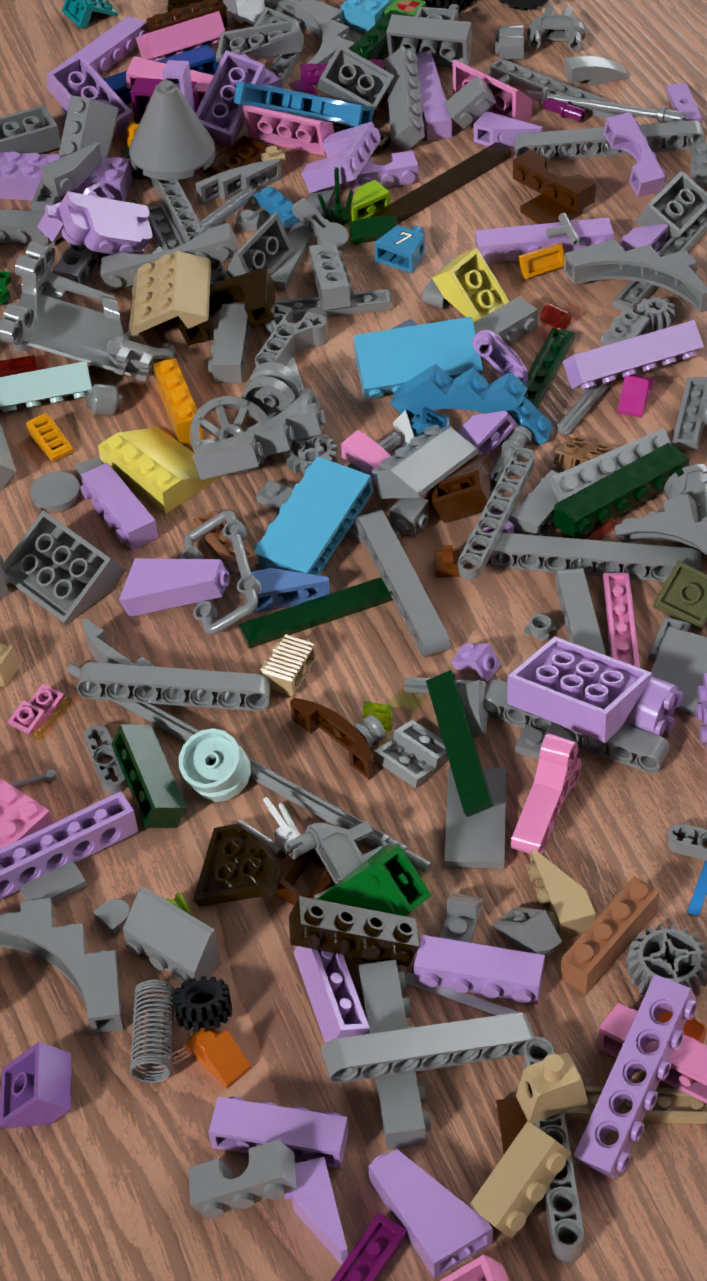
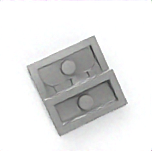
M411 720L394 730L391 741L374 750L372 760L412 787L417 788L448 761V756L441 738Z

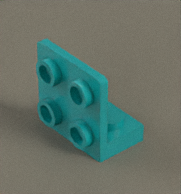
M65 0L62 12L79 28L86 29L91 19L92 11L118 16V12L113 8V5L105 0Z

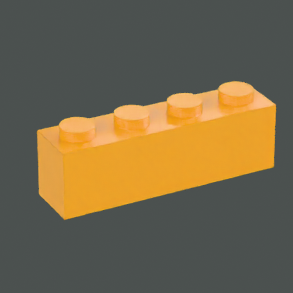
M174 358L153 363L156 387L177 440L183 445L190 444V427L193 417L198 410L178 362ZM200 427V438L204 440L202 428Z

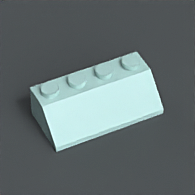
M78 362L0 377V409L5 413L16 411L19 405L26 404L27 408L41 406L40 401L50 400L52 404L65 401L64 397L74 395V399L87 397L88 389H92L87 362Z

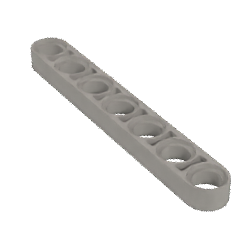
M518 448L512 453L459 557L458 572L462 578L472 580L482 574L534 469L535 454L531 449ZM519 458L529 459V461L525 463L518 462L517 460ZM511 475L521 476V478L517 480H512L508 477ZM503 492H510L513 494L510 497L500 496V494ZM499 509L504 511V513L494 515L491 511ZM492 527L495 531L486 533L482 529ZM477 545H483L486 547V549L482 551H476L473 549V547ZM472 563L475 564L477 567L474 569H466L463 566Z

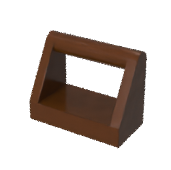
M315 849L298 856L294 860L287 854L279 865L281 873L276 892L273 894L274 896L292 905H295L298 896L306 897L293 885L311 861L326 868ZM328 871L308 898L314 899L315 894L321 893L332 886L334 881Z

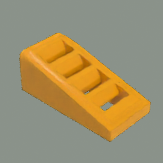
M47 413L27 421L26 425L30 438L52 462L74 452L68 440Z

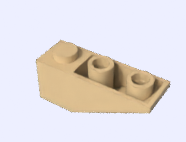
M531 850V863L527 864L528 875L531 881H536L539 903L541 906H546L547 914L561 940L582 935L596 919V913L586 890L537 850Z

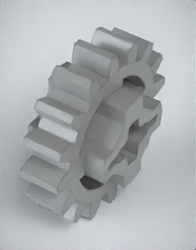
M323 434L322 436L315 435L292 441L291 449L284 451L283 455L287 468L294 469V474L301 471L304 476L307 467L310 464L312 465L317 456L337 462L338 453L334 439L327 440V434Z

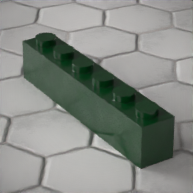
M667 443L554 505L553 525L569 538L577 539L587 535L595 528L608 523L620 514H624L629 509L646 502L656 494L664 492L665 483L675 472L678 477L684 474L682 468L689 466L690 458L670 443Z

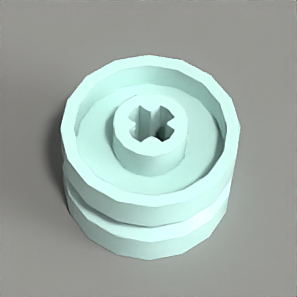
M215 728L199 731L186 741L179 755V770L183 778L205 800L213 802L230 800L237 796L248 783L251 774L250 761L238 742L226 731Z

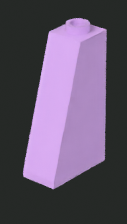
M135 558L119 601L128 616H137L220 598L229 584L230 575L221 559Z
M398 1149L389 1154L383 1153L377 1156L368 1165L370 1183L398 1225L407 1229L408 1240L434 1279L493 1244V1228Z

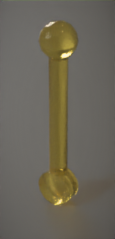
M68 696L63 697L61 705L40 729H36L33 732V737L36 740L43 738L45 730L64 708H68L71 705L72 698Z

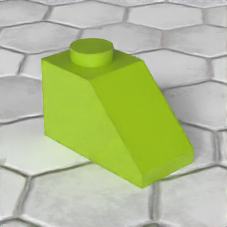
M376 180L357 187L351 205L352 221L371 217L370 215L390 204V192Z

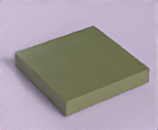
M678 560L654 601L653 608L677 620L691 623V627L702 631L707 622V574Z

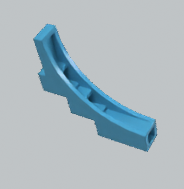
M237 81L234 103L294 113L354 127L372 122L374 107L336 98L322 97L271 85Z
M434 364L398 387L390 402L400 414L406 410L408 418L418 415L422 408L431 411L436 409H463L484 414L506 411L518 425L527 428L532 434V439L540 445L548 441L554 426L524 396L527 387L512 372L507 373L490 384L474 368L453 380L437 364Z

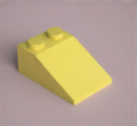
M478 248L458 255L432 277L443 297L465 317H472L473 323L510 302Z

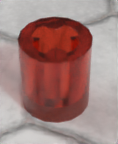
M548 303L544 306L540 314V320L543 323L561 330H565L569 326L572 318L570 312L553 303Z

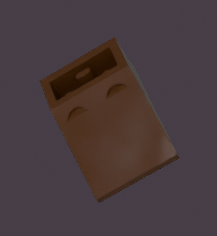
M488 453L473 457L432 488V503L444 523L484 510L491 496Z

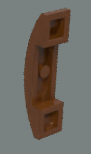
M299 698L290 700L291 715L295 722L310 734L318 728L323 730L349 751V762L353 768L369 780L374 777L370 749L362 735L349 721L321 704Z

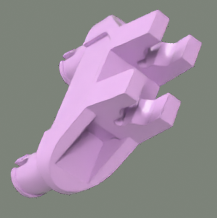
M482 330L476 333L472 339L475 351L481 357H484L502 376L512 372L526 386L528 371L518 354L503 342L501 336L495 330L493 332Z

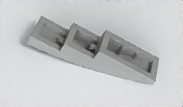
M274 159L237 167L195 183L197 200L202 205L218 197L227 200L247 186H252L253 189L258 191L282 179L281 161Z

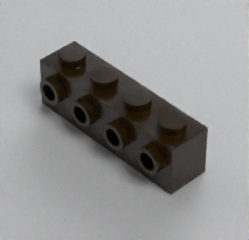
M298 896L289 915L290 945L380 962L396 960L397 965L407 967L419 948L416 918Z

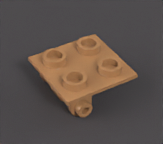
M573 437L554 450V453H557L554 458V464H557L559 468L568 470L579 465V462L582 464L611 450L609 446L603 444L592 445L583 438Z

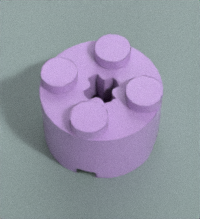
M652 676L628 715V722H625V724L662 736L663 733L670 734L675 724V718H672L675 708L680 706L684 692L680 691L677 685Z

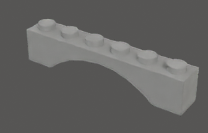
M230 223L208 228L191 241L164 252L145 255L121 252L102 257L100 275L108 291H114L132 286L138 268L145 263H151L160 259L165 254H171L176 251L209 258L211 264L231 259L237 252V239Z

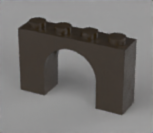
M267 267L210 284L208 320L188 329L179 317V330L187 345L210 339L211 319L222 308V304L245 302L244 309L253 326L275 320V283Z

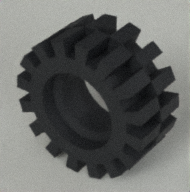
M201 976V980L196 981L195 978L190 979V984L183 982L181 988L177 987L175 994H173L176 1019L181 1027L184 1026L185 1030L189 1031L193 1027L194 1032H200V1028H204L205 1032L210 1031V1026H214L217 1029L221 1027L220 1022L225 1024L228 1021V1017L232 1016L233 1009L229 986L222 979L217 981L216 977L211 976L207 980L206 976Z

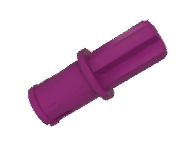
M547 98L544 103L546 110L558 113L562 118L567 117L582 122L586 114V109L573 106L568 101L564 103Z

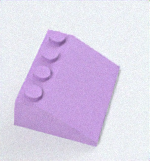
M553 637L507 676V704L605 743L621 729L652 678V672L566 640Z

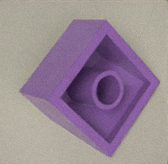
M38 1042L2 1069L0 1127L15 1128L47 1125L70 1111L72 1102L70 1096L72 1076L71 1053Z

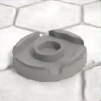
M58 471L40 476L33 482L30 493L36 508L40 510L43 508L47 512L54 513L74 506L76 504L75 501L81 496L80 483L75 476L67 472Z

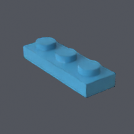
M273 186L263 188L260 192L253 195L255 202L271 216L274 213H278L281 223L285 228L300 221L292 213L293 203Z

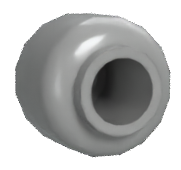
M95 384L92 389L87 391L86 407L90 409L93 415L114 416L117 408H122V394H118V390L114 385Z

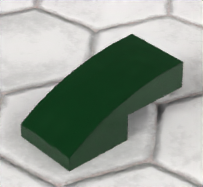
M375 216L349 222L351 242L357 245L372 239L377 241L397 226L396 217Z

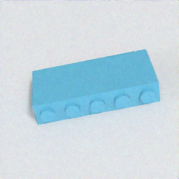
M472 317L354 335L353 349L363 398L377 399L384 394H395L398 387L434 364H437L453 380L471 368H474L482 375L481 357L475 351L472 344V339L476 334Z
M317 456L312 465L310 464L307 467L300 483L294 486L288 501L282 504L274 522L268 525L261 541H258L254 546L253 552L257 555L259 561L257 567L260 569L274 568L320 575L374 492L371 475Z

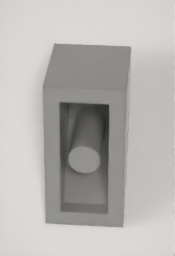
M515 907L492 923L495 929L518 951L541 954L547 958L554 952L553 948L562 942L546 910Z

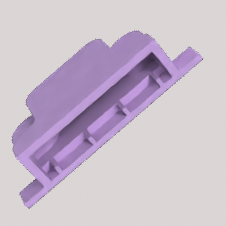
M67 191L59 207L45 206L47 217L63 221L62 235L67 242L77 246L85 243L86 247L94 252L107 254L125 252L141 255L153 236L148 221L150 213L147 205Z

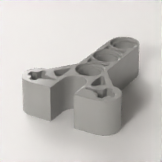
M275 304V320L265 323L266 332L270 337L256 355L255 367L266 362L281 363L286 366L296 352L312 346L326 344L329 339L327 318L320 314L306 312L300 322L294 323L292 308Z

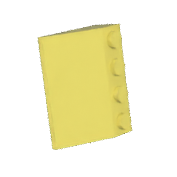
M159 427L119 432L98 445L101 462L103 464L108 462L129 488L164 514H168L223 476L200 480L193 458L194 452Z

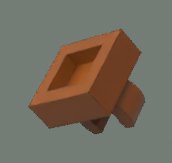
M442 545V551H434L435 578L461 577L458 572V560L461 550L453 551V545Z

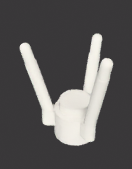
M265 797L263 802L280 826L274 832L275 842L242 820H238L237 823L245 831L271 847L277 855L282 852L287 855L290 850L286 852L285 842L301 834L297 830L285 805L282 802L278 804L285 819L284 821L269 798Z

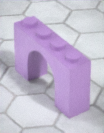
M373 122L329 134L326 137L322 147L327 158L307 164L301 173L310 193L335 186V167L339 169V184L353 181L357 178L381 141L380 133L375 128Z

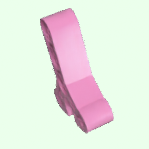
M549 733L546 734L540 749V758L534 783L512 836V849L530 855L531 850H537L540 854H543L563 801L571 789L576 786L581 773V760L579 757H576L578 752L576 742Z

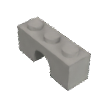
M279 1139L249 1148L248 1166L244 1173L237 1178H234V1171L219 1158L189 1167L190 1206L205 1218H217L222 1216L224 1212L237 1208H250L254 1203L267 1199H279L286 1193L297 1190L294 1152Z

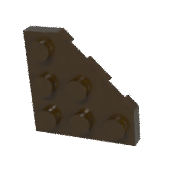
M239 823L216 827L211 836L193 901L199 907L273 895L276 892L281 868Z

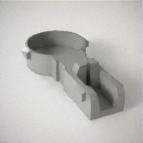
M305 198L292 205L293 215L314 231L318 244L335 242L338 251H343L346 248L348 232L345 227L324 219L321 213Z

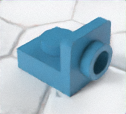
M422 408L418 416L414 415L410 423L414 437L420 436L422 432L425 433V429L433 425L449 427L450 417Z

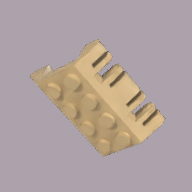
M176 251L171 254H165L160 259L151 263H145L138 268L132 288L128 332L131 336V341L148 345L143 338L144 331L177 316L180 317L188 329L208 320L211 260L209 258Z

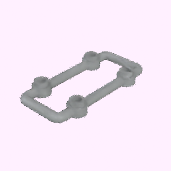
M230 510L217 514L190 531L184 538V551L180 556V559H204L203 553L194 546V541L227 521L223 528V535L232 542L241 579L237 584V590L247 598V603L216 621L218 617L216 608L208 600L197 602L198 605L194 609L193 616L203 625L204 631L209 635H215L251 614L258 605L257 596L261 593V583L251 574L243 545V540L247 535L246 528L237 520L234 512Z

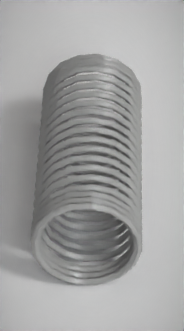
M155 979L141 982L136 986L134 992L130 1074L136 1080L147 1083L164 1081L172 1073L173 1016L175 1010L173 994H175V988L168 982ZM158 991V992L167 993V994H169L170 996H166V995H163V994H157V993L147 994V995H144V996H141V994L146 993V992ZM159 996L164 997V999H147L146 997ZM146 1063H154V1064H160V1065H145V1064H146ZM140 1065V1066L146 1067V1068H161V1067H166V1068H165V1069H162V1070H157V1071H150V1070L141 1069V1068H139V1067H137V1066ZM134 1068H136L137 1070H140V1071H142V1072H145V1073H159V1074H144V1073H141V1072L136 1071Z

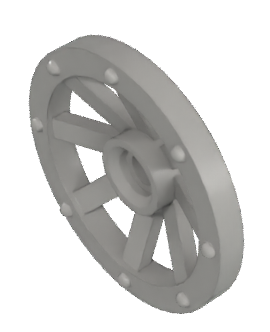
M234 396L218 397L206 402L195 413L190 427V442L195 452L197 447L236 436L270 419L260 407L249 400ZM224 408L239 409L234 424L228 423ZM216 411L221 430L204 418L211 412ZM246 413H248L258 423L242 430L240 427ZM200 427L218 439L201 440ZM269 455L261 457L259 467L265 463ZM254 467V468H250V469H246V470H242V471H237V472H233V473H229V474H230V475L245 474V473H249V472H251V471H254V470H256V469L259 468V467Z

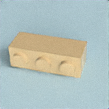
M527 1121L471 1201L469 1207L498 1230L513 1239L516 1233L524 1226L527 1217L535 1205L544 1197L547 1188L555 1176L564 1168L571 1152Z

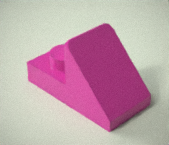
M635 375L625 376L618 413L642 418L653 389L654 379Z

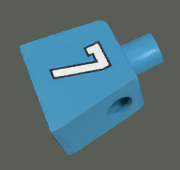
M417 225L413 226L412 229L395 226L374 243L375 261L413 273L425 253L423 229Z

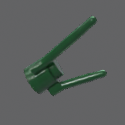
M335 167V203L328 210L321 194H318V199L325 219L329 222L344 225L349 221V211L354 191L352 189L349 191L346 207H344L340 203L339 169Z

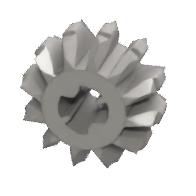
M650 296L649 299H642L641 303L637 304L636 314L650 318V333L673 326L676 314L674 304L670 303L669 299H661V296L658 298Z

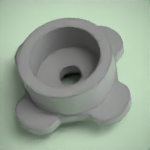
M536 614L530 618L529 626L524 628V633L540 641H546L549 639L550 632L556 629V624L548 616Z

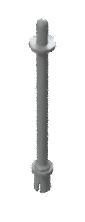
M546 87L542 92L530 90L525 92V95L532 100L541 101L543 107L545 100L552 98L564 103L568 101L571 105L623 114L631 112L632 115L656 118L659 123L681 122L686 119V116H684L686 115L685 111L669 110L668 107L664 106L659 110L556 95L550 94L549 88Z

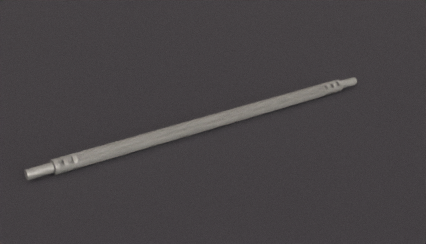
M70 663L67 667V673L79 679L81 667ZM114 701L185 742L192 735L200 731L153 704ZM248 758L251 768L249 778L334 826L349 830L363 823L360 819ZM372 826L373 831L361 840L375 849L380 846L400 845L413 867L424 873H428L432 867L431 862L409 851L408 846Z

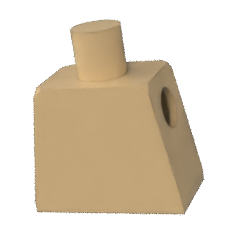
M569 1053L549 1054L543 1061L529 1065L523 1070L516 1098L527 1121L532 1124L588 1104L583 1081Z

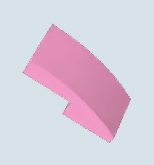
M42 683L29 703L24 700L21 702L8 720V724L31 736L57 713L67 698L63 693Z

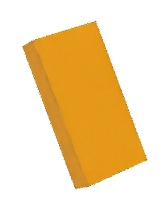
M557 243L520 255L519 262L522 278L528 279L564 267L563 244Z

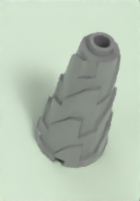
M694 464L682 468L684 474L679 477L675 472L665 483L664 493L668 500L675 494H689L695 501L700 522L702 518L707 516V465Z

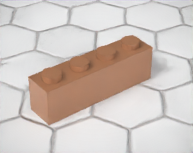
M633 876L561 958V979L587 995L657 914L660 891Z

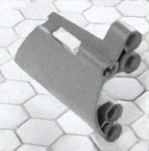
M31 242L26 249L25 256L21 255L15 264V274L22 278V294L19 304L9 303L5 308L3 319L0 318V340L15 345H28L114 371L116 365L108 356L107 342L120 331H123L118 305L114 296L51 273L50 271L55 260V249ZM65 291L100 300L103 312L60 300L61 296ZM126 370L124 374L137 376L138 372Z

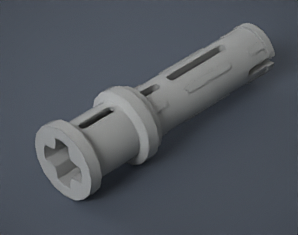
M517 425L510 432V438L502 444V453L490 471V483L494 482L491 490H494L512 453L518 448H524L531 441L532 434L527 428Z

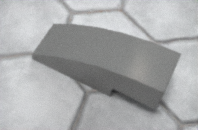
M576 56L565 58L564 73L571 83L586 80L590 86L629 78V74L622 64L610 59L594 56Z

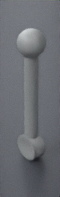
M49 769L43 775L9 784L16 788L42 780L54 781L57 778L56 771Z

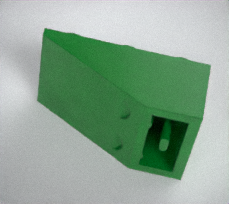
M393 845L380 849L317 899L406 916L431 897L432 894L400 845Z

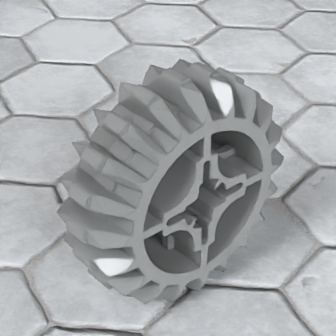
M661 923L657 931L648 927L646 934L639 933L636 941H632L626 956L627 974L631 977L632 986H639L640 995L646 994L653 976L656 974L691 988L693 993L699 996L702 988L707 985V946L705 942H698L699 937L697 933L688 935L686 927L681 931L676 930L674 923L670 929H665Z

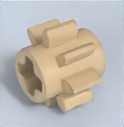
M276 145L266 147V153L261 154L262 161L279 159L281 166L286 165L283 149L277 150Z

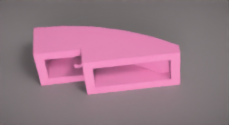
M357 430L341 443L342 458L358 467L360 472L371 475L372 484L376 486L371 471L380 465V461L392 456L370 437Z

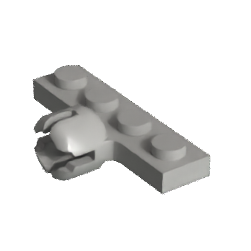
M707 377L687 378L672 439V445L678 450H698L702 430L704 427H707Z

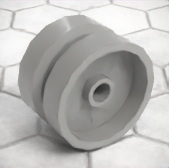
M261 363L254 368L241 398L256 404L271 419L284 411L299 397L302 390V382L291 368L281 363Z

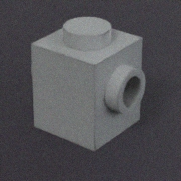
M422 497L401 498L390 510L392 527L400 529L402 534L415 538L419 531L427 526L429 520V500Z

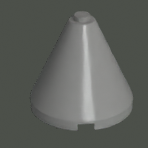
M164 80L156 85L130 144V161L135 169L139 167L143 170V175L159 180L189 178L194 176V170L202 166L203 170H206L215 159L214 140L175 83Z

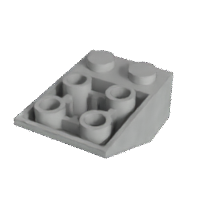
M221 0L226 5V9L234 14L233 18L241 23H244V21L248 22L252 27H254L265 9L264 0Z

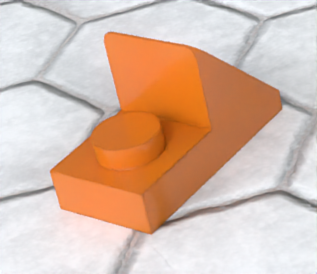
M210 1026V1031L205 1032L204 1028H201L200 1032H196L184 1042L186 1050L227 1089L251 1070L250 1063L227 1030L220 1034L212 1026Z

